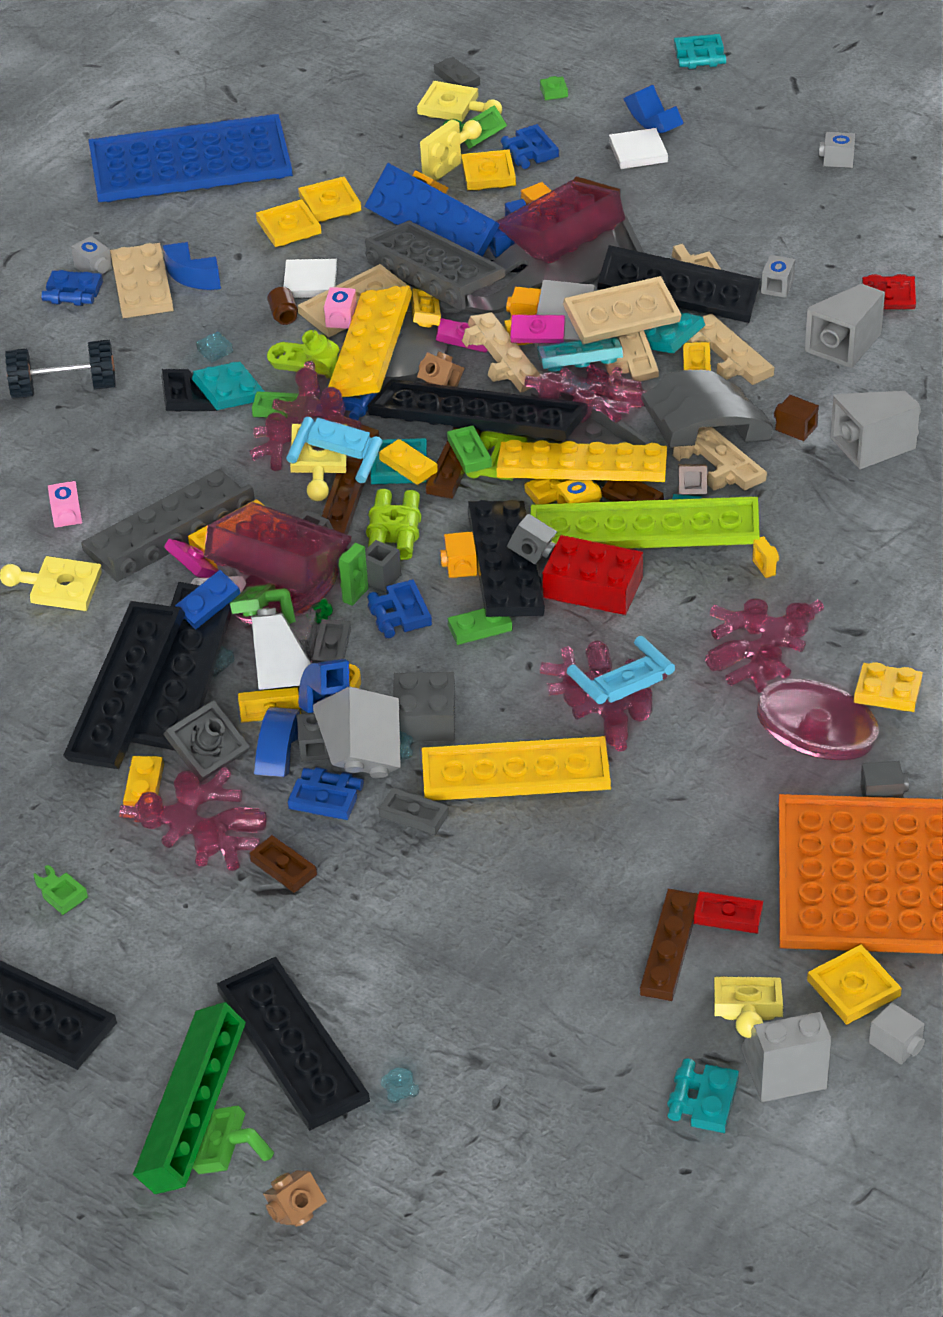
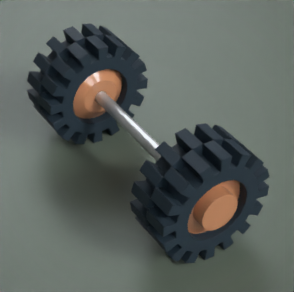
M110 340L88 342L90 363L31 369L27 348L5 351L6 372L11 398L34 395L32 375L91 369L94 389L115 387V365Z

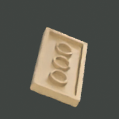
M147 243L141 246L121 247L110 250L122 319L173 311V303L160 243Z
M379 264L334 288L356 289V302L358 303L362 292L408 285ZM327 290L299 304L298 314L327 337H331L345 330V328L326 327L324 305L329 291Z
M661 276L567 297L563 301V306L582 344L680 322L682 316Z

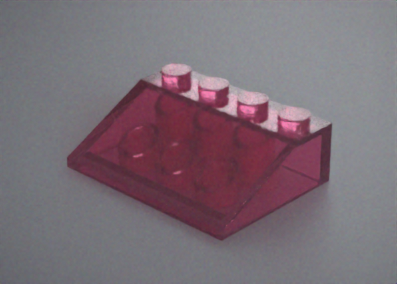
M571 180L496 222L500 223L499 229L530 256L546 263H552L559 260L563 254L577 250L579 245L586 241L595 240L602 232L616 228L618 223L626 219L618 191Z
M251 502L207 526L204 558L213 560L216 565L238 569L241 574L254 575L264 579L266 583L279 584L289 588L291 592L302 594L319 585L349 545L352 536Z

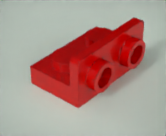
M872 274L862 277L861 284L885 292L884 309H915V276L897 274L882 277L878 274Z

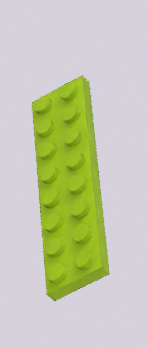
M758 497L531 505V515L557 531L552 541L555 544L560 535L627 549L753 544L754 540H760Z

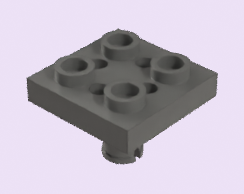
M214 700L168 728L164 733L166 739L200 782L248 752L250 748ZM191 747H193V750L197 751V753L192 752Z

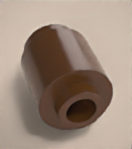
M277 287L270 291L267 301L273 318L282 325L293 323L297 318L298 308L291 290L286 287Z

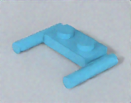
M305 417L286 459L290 463H296L305 442L316 447L363 459L355 479L359 483H365L383 441L377 436L371 438L370 432L318 417L316 421L311 417Z
M638 636L634 644L646 655L645 657L594 678L593 681L576 665H570L567 668V674L597 704H603L606 700L612 703L662 681V674H672L675 671V665L646 638Z

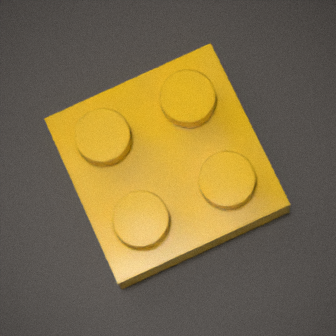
M510 149L461 154L467 190L516 186V176Z
M345 176L298 188L300 199L304 201L318 222L362 211L361 202Z
M302 199L256 212L257 222L275 247L321 234L320 223Z
M877 662L863 663L855 690L854 703L915 712L923 672L915 671L909 667H889Z
M862 944L814 968L807 974V981L846 1025L901 996L902 988Z

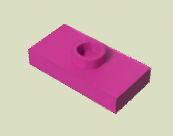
M512 315L511 343H564L565 315Z
M440 318V324L437 326L436 341L487 353L484 345L476 346L472 344L466 347L461 341L465 333L464 330L469 328L468 323Z
M168 539L165 549L196 577L209 578L219 571L204 558L205 553L200 549L173 539Z

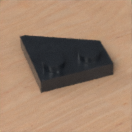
M162 369L161 379L166 411L217 410L192 380L193 374L189 369Z

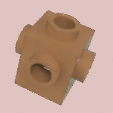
M438 351L437 356L427 352L425 358L420 362L417 377L425 380V383L457 387L465 368L452 363L453 357Z
M296 1170L292 1174L284 1173L271 1182L272 1188L263 1193L268 1202L266 1209L272 1219L277 1223L295 1225V1227L301 1226L312 1219L314 1216L312 1212L327 1202L310 1171Z

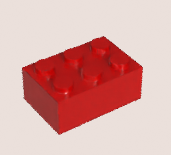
M560 535L542 572L543 598L626 615L643 578V552Z

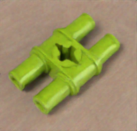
M384 488L376 491L374 506L371 507L368 514L370 519L369 525L366 528V535L369 538L368 547L375 540L382 543H397L396 549L400 551V559H411L414 542L419 538L418 525L422 518L419 510L420 494L415 490H407L404 493L402 505H391V491Z

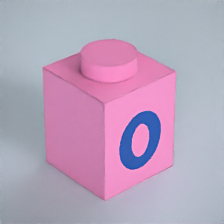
M329 288L324 305L326 327L349 329L357 306L356 289Z
M76 482L48 485L54 527L82 524Z

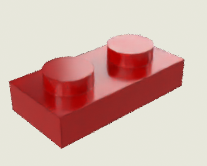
M699 891L693 924L758 934L764 901Z

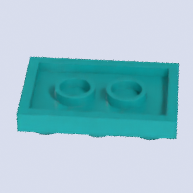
M617 337L582 344L581 340L537 346L543 369L548 368V371H559L568 365H574V367L578 368L587 367L590 365V362L595 361L609 364L616 362L617 358H623L622 346Z

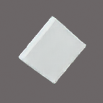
M656 128L609 135V143L620 169L668 162L667 151Z
M337 259L286 260L283 287L289 288L294 298H313L329 290L330 287H335Z

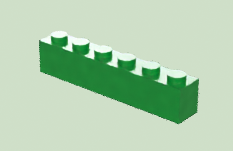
M226 1002L195 1011L133 1172V1175L155 1195L186 1187L246 1023Z

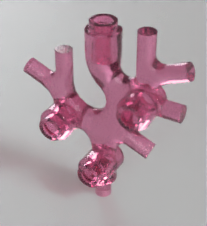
M312 361L305 362L304 368H301L295 376L299 391L298 397L292 402L274 399L272 408L286 413L287 419L284 415L275 412L267 417L265 426L254 427L255 438L268 437L269 441L249 450L252 460L271 455L270 468L273 471L281 470L283 445L286 442H291L292 424H302L305 417L319 416L338 424H345L359 430L361 428V421L343 416L346 408L342 394L338 389L328 387L323 390L320 399L316 397L320 393L318 374L315 372V363Z
M590 364L586 368L588 373L586 378L575 375L567 368L561 369L559 374L547 372L544 375L539 374L538 377H525V386L536 388L539 397L559 400L560 394L566 393L574 396L572 400L574 402L587 403L588 413L581 422H585L587 418H590L593 409L602 412L613 422L617 423L622 418L620 412L629 413L630 407L638 409L642 406L645 407L641 400V395L646 390L641 388V381L621 377L623 372L619 367L613 368L609 375L605 370Z
M761 599L748 600L744 604V610L731 611L714 604L710 610V615L725 621V623L711 630L714 639L718 640L744 627L749 633H761L762 636L755 641L731 640L711 649L705 657L707 666L712 671L717 670L721 672L741 659H750V663L726 675L727 683L733 686L749 678L754 681L758 693L767 692L769 686L766 680H773L778 675L782 679H786L791 674V670L781 662L782 650L779 647H788L802 652L806 646V641L799 638L807 633L809 622L814 620L815 614L824 610L823 603L820 600H816L809 605L807 603H792L787 606L786 615L781 617H770L767 614L768 605Z
M602 641L591 642L585 652L590 670L583 673L593 681L594 678L611 672L612 660L606 644ZM571 647L562 648V664L542 662L540 674L563 678L562 682L548 684L549 696L563 694L565 702L569 706L575 707L572 709V713L577 720L591 713L600 714L604 719L606 742L614 746L617 751L627 749L628 716L623 711L628 709L629 715L636 721H644L652 714V690L649 687L612 703L606 700L603 704H597L567 674V668L570 665H576ZM628 659V660L625 662V665H627V664H629V663H631V662H634V661H636V660H635V659ZM662 674L663 680L667 679V674Z
M221 768L211 781L199 785L198 777L192 772L183 771L179 773L174 780L177 803L173 805L163 806L160 796L154 792H146L140 796L135 806H120V817L134 818L135 822L141 823L145 828L154 829L162 824L169 825L170 830L161 839L162 844L167 848H171L180 837L186 834H193L195 850L197 852L195 863L197 865L206 866L209 856L221 851L227 868L231 871L237 870L240 867L237 851L255 849L260 845V838L226 836L224 833L228 830L258 833L259 830L264 831L266 827V812H261L260 808L236 807L224 810L216 816L209 818L197 815L196 810L198 806L207 801H242V790L222 788L231 777V772L226 768Z

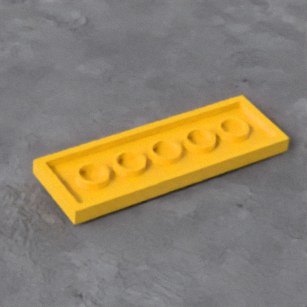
M409 285L393 286L382 290H368L360 294L327 388L330 399L380 392L412 297Z
M509 440L501 442L497 462V478L665 482L667 446H661L657 443L646 445H632L627 442L619 444H604L602 442L577 444L573 441L549 443L544 440L536 442Z
M605 736L422 748L424 798L433 801L611 790Z

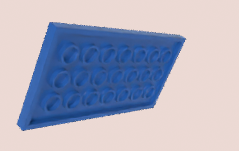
M279 114L88 139L98 202H113L127 198L136 199L142 196L186 192L200 188L209 189L214 186L235 185L237 183L258 182L265 179H281L293 176Z

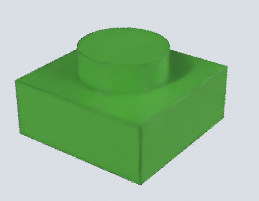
M551 76L546 79H540V89L545 100L568 97V88L563 76Z

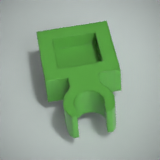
M49 865L45 866L47 877L42 878L34 873L35 884L38 888L42 889L43 899L62 915L88 898L86 888L68 873L57 877L55 870Z

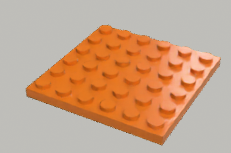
M779 794V948L849 951L862 944L867 951L943 954V799Z

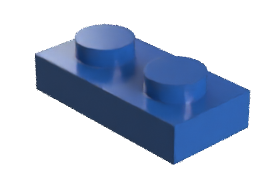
M219 570L177 603L175 607H181L185 612L184 619L196 630L241 593L239 587Z

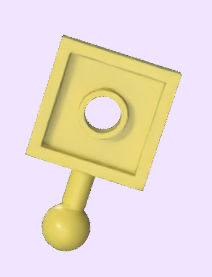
M433 81L418 104L417 112L419 115L430 118L456 119L463 122L470 110L484 112L494 105L501 115L502 105L494 99L488 100L486 103L477 102L478 88Z
M451 119L421 140L422 174L437 181L461 164L460 144L467 139H477L482 132L481 125L475 120H469L463 125L460 132L459 122Z
M292 424L291 446L301 424ZM305 442L297 462L290 463L291 473H313L312 481L307 486V495L313 501H322L329 493V487L324 481V473H346L347 455L327 449L316 451L313 449L316 446Z
M46 556L39 574L24 572L17 565L7 564L0 570V581L9 587L16 586L20 582L34 584L30 593L31 603L87 611L102 569L101 564ZM62 582H70L68 585H61Z
M714 977L715 1016L736 1020L738 1033L745 1038H751V1029L754 1025L763 1023V1020L783 1017L781 978Z

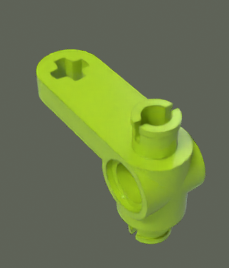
M308 330L303 334L302 341L304 344L279 342L268 350L267 359L275 369L324 375L327 379L332 377L340 351L336 343L327 339L326 336L318 334L316 330L314 332L313 330Z

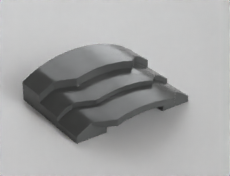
M683 370L663 375L656 387L641 395L642 402L669 447L695 445L699 427L735 425L745 442L770 440L773 426L763 410L755 407L740 387L730 383L714 371Z

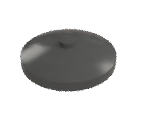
M406 312L382 385H386L391 379L411 382L420 381L422 379L417 377L419 365L427 352L437 356L438 351L448 354V344L436 341L437 325L429 328L419 326L417 322H413L412 312Z

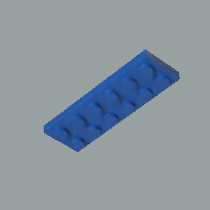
M387 163L364 206L396 225L410 220L482 257L500 226V223L390 163Z

